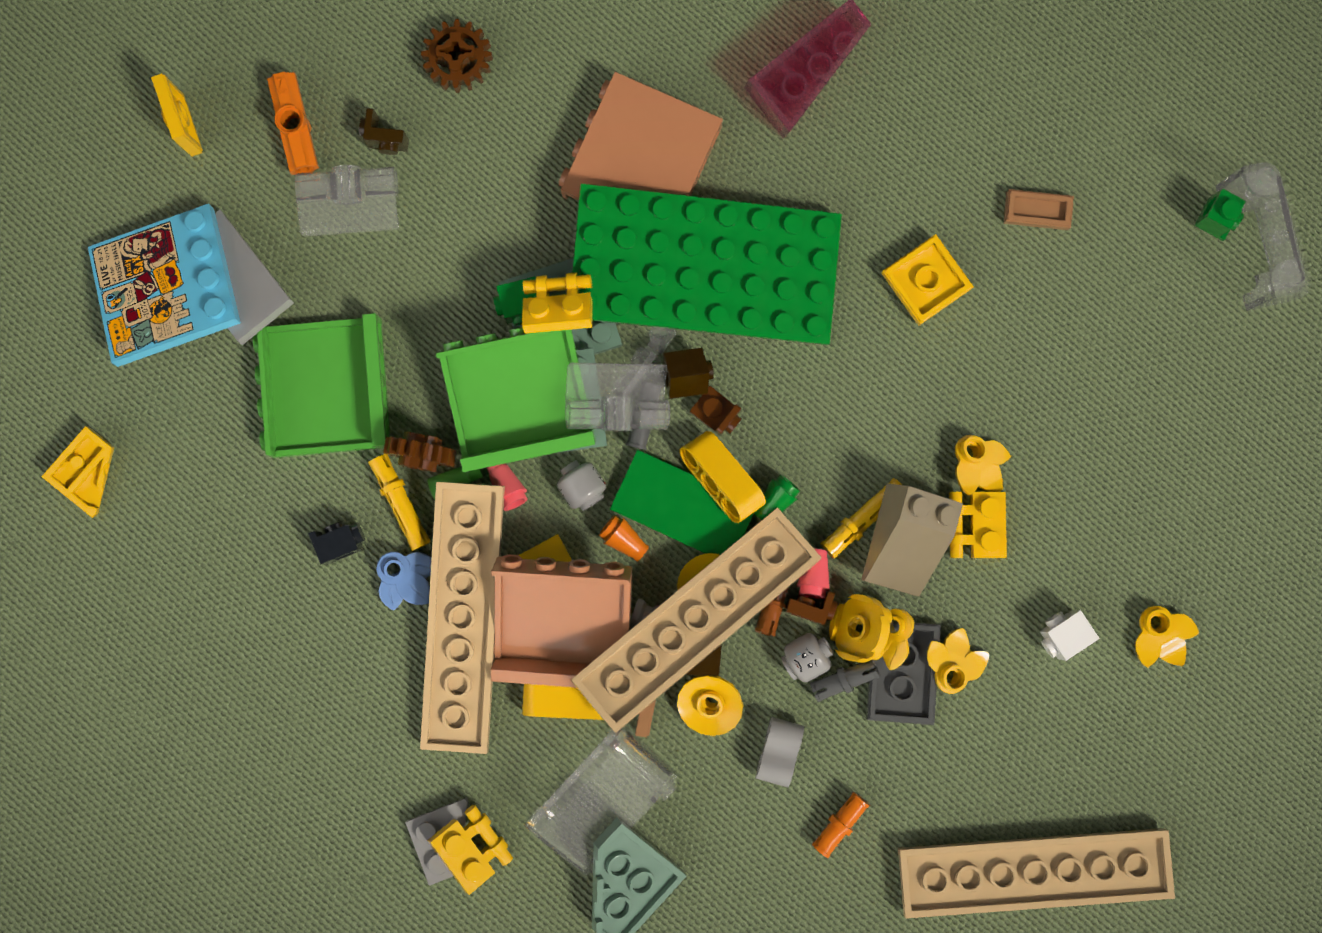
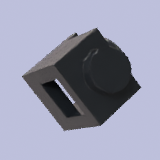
M343 521L337 522L324 528L326 534L318 531L308 533L320 565L331 564L364 550L361 542L365 541V536L358 522L345 526Z

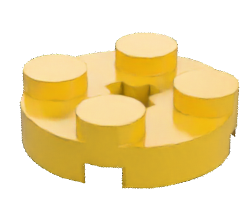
M861 594L851 595L848 597L851 599L845 604L837 606L832 621L830 620V639L836 643L838 650L835 651L845 660L858 663L878 660L883 656L884 648L889 638L892 613L874 597ZM863 623V630L859 635V632L856 631V626Z

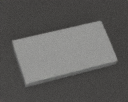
M219 209L215 215L241 322L228 329L235 339L243 345L293 305L294 302L226 215Z

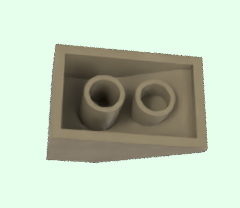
M886 484L861 580L919 597L955 536L963 503L911 486Z

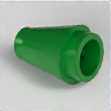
M781 474L776 480L772 478L764 493L766 503L754 512L755 515L763 520L777 507L781 512L785 511L798 500L796 496L801 490Z

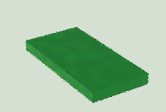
M639 450L636 451L610 508L613 512L700 552L719 555L743 537L753 515L752 513L739 523L733 522L694 475Z

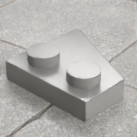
M467 797L405 822L429 886L453 877V875L427 840L453 819L458 820L462 827L466 826L467 816L464 812L469 806Z

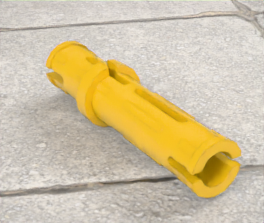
M383 454L370 460L368 464L381 487L379 492L381 496L386 497L411 551L429 544L431 540L403 487L405 483L403 479H399L388 454Z
M895 478L891 479V481L888 483V484L902 485V484H901L897 479H895ZM886 486L849 519L845 517L840 522L841 526L820 543L822 548L833 559L854 540L859 541L863 537L862 533L877 521Z

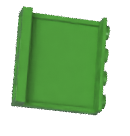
M376 313L362 314V318L265 326L253 336V348L255 353L259 354V366L255 367V379L257 385H261L262 397L257 400V410L259 417L263 418L264 431H260L259 440L261 449L265 451L266 456L280 458L384 448L386 437H390L382 321Z
M523 327L509 330L510 336L497 339L496 333L476 337L477 343L464 346L463 340L443 344L444 350L436 353V357L440 358L462 457L460 462L463 472L595 445L596 438L572 329L525 334Z

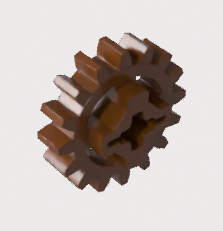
M455 19L453 27H449L443 21V30L439 32L432 28L433 40L424 39L423 41L425 47L429 49L421 51L423 60L428 61L423 64L426 73H431L430 78L434 84L441 80L443 90L446 91L450 85H453L455 92L459 93L461 85H466L467 89L471 91L473 90L471 82L476 80L482 84L484 81L481 73H490L491 71L490 66L486 63L493 61L492 52L487 51L491 48L489 39L482 40L484 33L481 28L473 32L474 27L470 21H468L465 27H461L459 19ZM464 38L472 41L477 48L474 45H467L464 42ZM456 52H462V54L459 55L458 60L452 59L456 57ZM437 64H440L441 67H447L450 70V74L442 71Z
M404 432L403 438L386 437L383 449L384 454L399 457L398 465L435 473L437 465L454 467L457 455L456 450L442 447V440L437 437L412 432Z

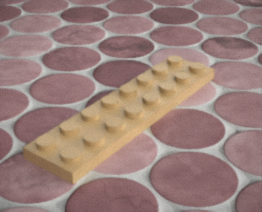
M436 482L420 749L481 754H487L489 751L493 686L491 667L494 662L495 576H491V570L496 558L501 557L505 486Z
M777 507L572 678L571 681L616 734L818 563L822 557Z
M1165 828L898 848L903 914L905 918L1175 899L1169 830Z

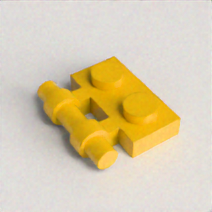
M577 272L566 273V277L548 278L547 275L536 276V280L523 281L524 294L537 293L536 297L523 298L522 327L524 333L592 328L591 293H579V289L592 288L591 275L578 276ZM567 290L566 295L549 296V292Z
M949 492V499L962 503V492ZM974 492L970 495V505L962 506L955 536L950 543V558H963V545H971V558H1007L1006 492ZM962 515H970L971 535H963Z
M476 805L470 806L464 812L470 820L466 826L462 827L458 820L453 819L427 840L468 895L495 874V871L488 863L490 860L497 857L502 866H504L513 859V856L507 849V842L502 836H497L490 826L491 820L486 813L481 814ZM476 834H480L487 844L481 851L471 840Z

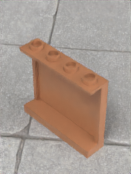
M614 72L611 81L606 79L599 93V98L602 101L598 109H592L587 118L585 127L589 129L584 140L579 138L572 152L575 160L571 168L566 167L560 177L558 185L562 187V197L568 199L570 196L579 200L580 184L691 196L721 131L723 119Z
M505 555L496 558L491 570V576H495V641L491 681L577 688L571 679L630 631L632 566H624L620 562L592 564L583 559H576L570 562L556 561L551 557H540L536 560L522 559L518 555Z

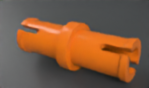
M852 792L837 814L832 813L828 818L830 823L815 842L812 843V846L823 856L829 858L845 835H851L853 825L864 811L869 808L868 802L857 793Z

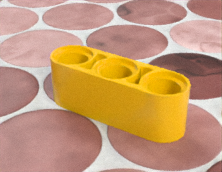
M705 431L680 448V456L686 467L733 522H741L765 505V496L759 486L714 433Z
M524 684L522 715L603 720L578 688Z

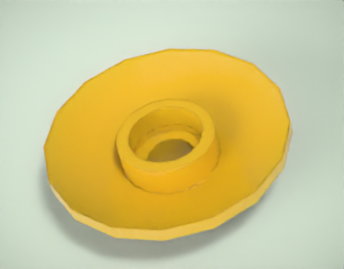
M706 675L695 676L684 684L678 694L677 708L681 719L689 728L699 734L716 736L726 734L736 727L742 717L743 702L739 691L731 682L720 676ZM707 697L714 698L718 702L711 703L708 701Z

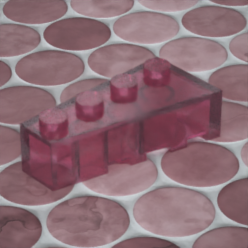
M853 0L845 2L751 77L744 86V89L783 139L790 133L871 26L870 21Z

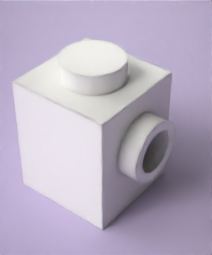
M1071 610L1065 615L1063 612L1053 615L1045 621L1047 627L1040 631L1044 637L1041 643L1047 653L1052 658L1056 656L1058 659L1065 661L1100 639L1081 610Z

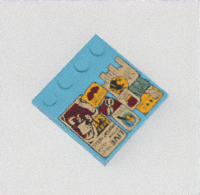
M209 203L88 247L111 363L117 367L241 323L215 211Z

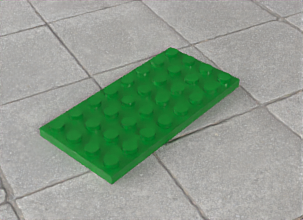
M580 184L572 273L577 272L578 276L591 275L592 288L579 289V293H591L592 321L830 345L842 214Z

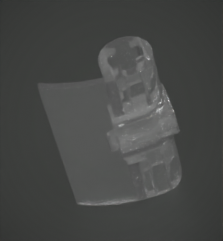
M339 165L333 167L332 171L298 173L295 175L297 212L302 236L399 229L396 205L399 186L397 171L394 166L361 169V167L355 165Z
M569 363L565 395L566 427L568 429H603V431H633V429L667 430L670 423V405L668 400L664 399L667 365Z

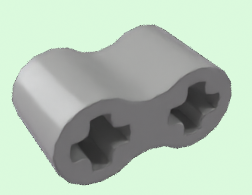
M771 717L755 779L789 787L804 734L803 725Z

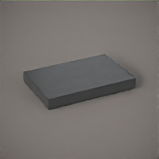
M893 621L894 629L898 632L899 624L897 621ZM914 623L913 633L908 639V657L898 668L889 670L883 656L878 660H874L876 663L875 668H878L881 678L869 681L867 720L934 725L937 685L935 682V672L928 665L927 650L931 641H940V625Z

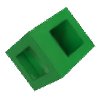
M1221 189L1208 199L1194 226L1224 241L1230 230L1234 231L1244 217L1242 208L1246 201L1225 189Z

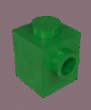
M535 276L496 286L498 296L493 297L497 316L504 315L507 324L513 322L514 326H522L523 298H533L537 295V293L524 294L523 281L536 280Z

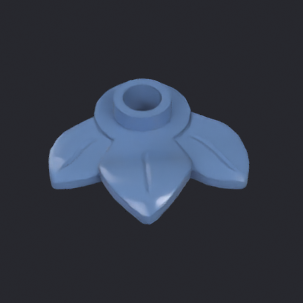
M395 551L382 555L376 566L377 574L381 579L378 590L381 601L391 610H395L403 599L414 605L428 604L430 587L425 578L431 575L432 557L418 551L405 556ZM391 563H396L400 566V570L396 574H390L387 571V567Z

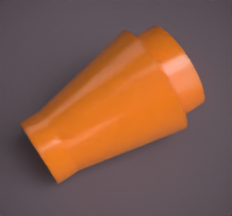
M614 515L599 533V536L604 540L603 544L633 558L637 562L649 548L624 517L620 519Z

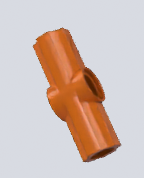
M294 72L273 74L267 81L276 114L275 124L280 131L289 172L292 175L312 173L314 170L319 169L310 133L311 124L306 117L297 76ZM291 119H300L299 125L296 128L287 129V123Z

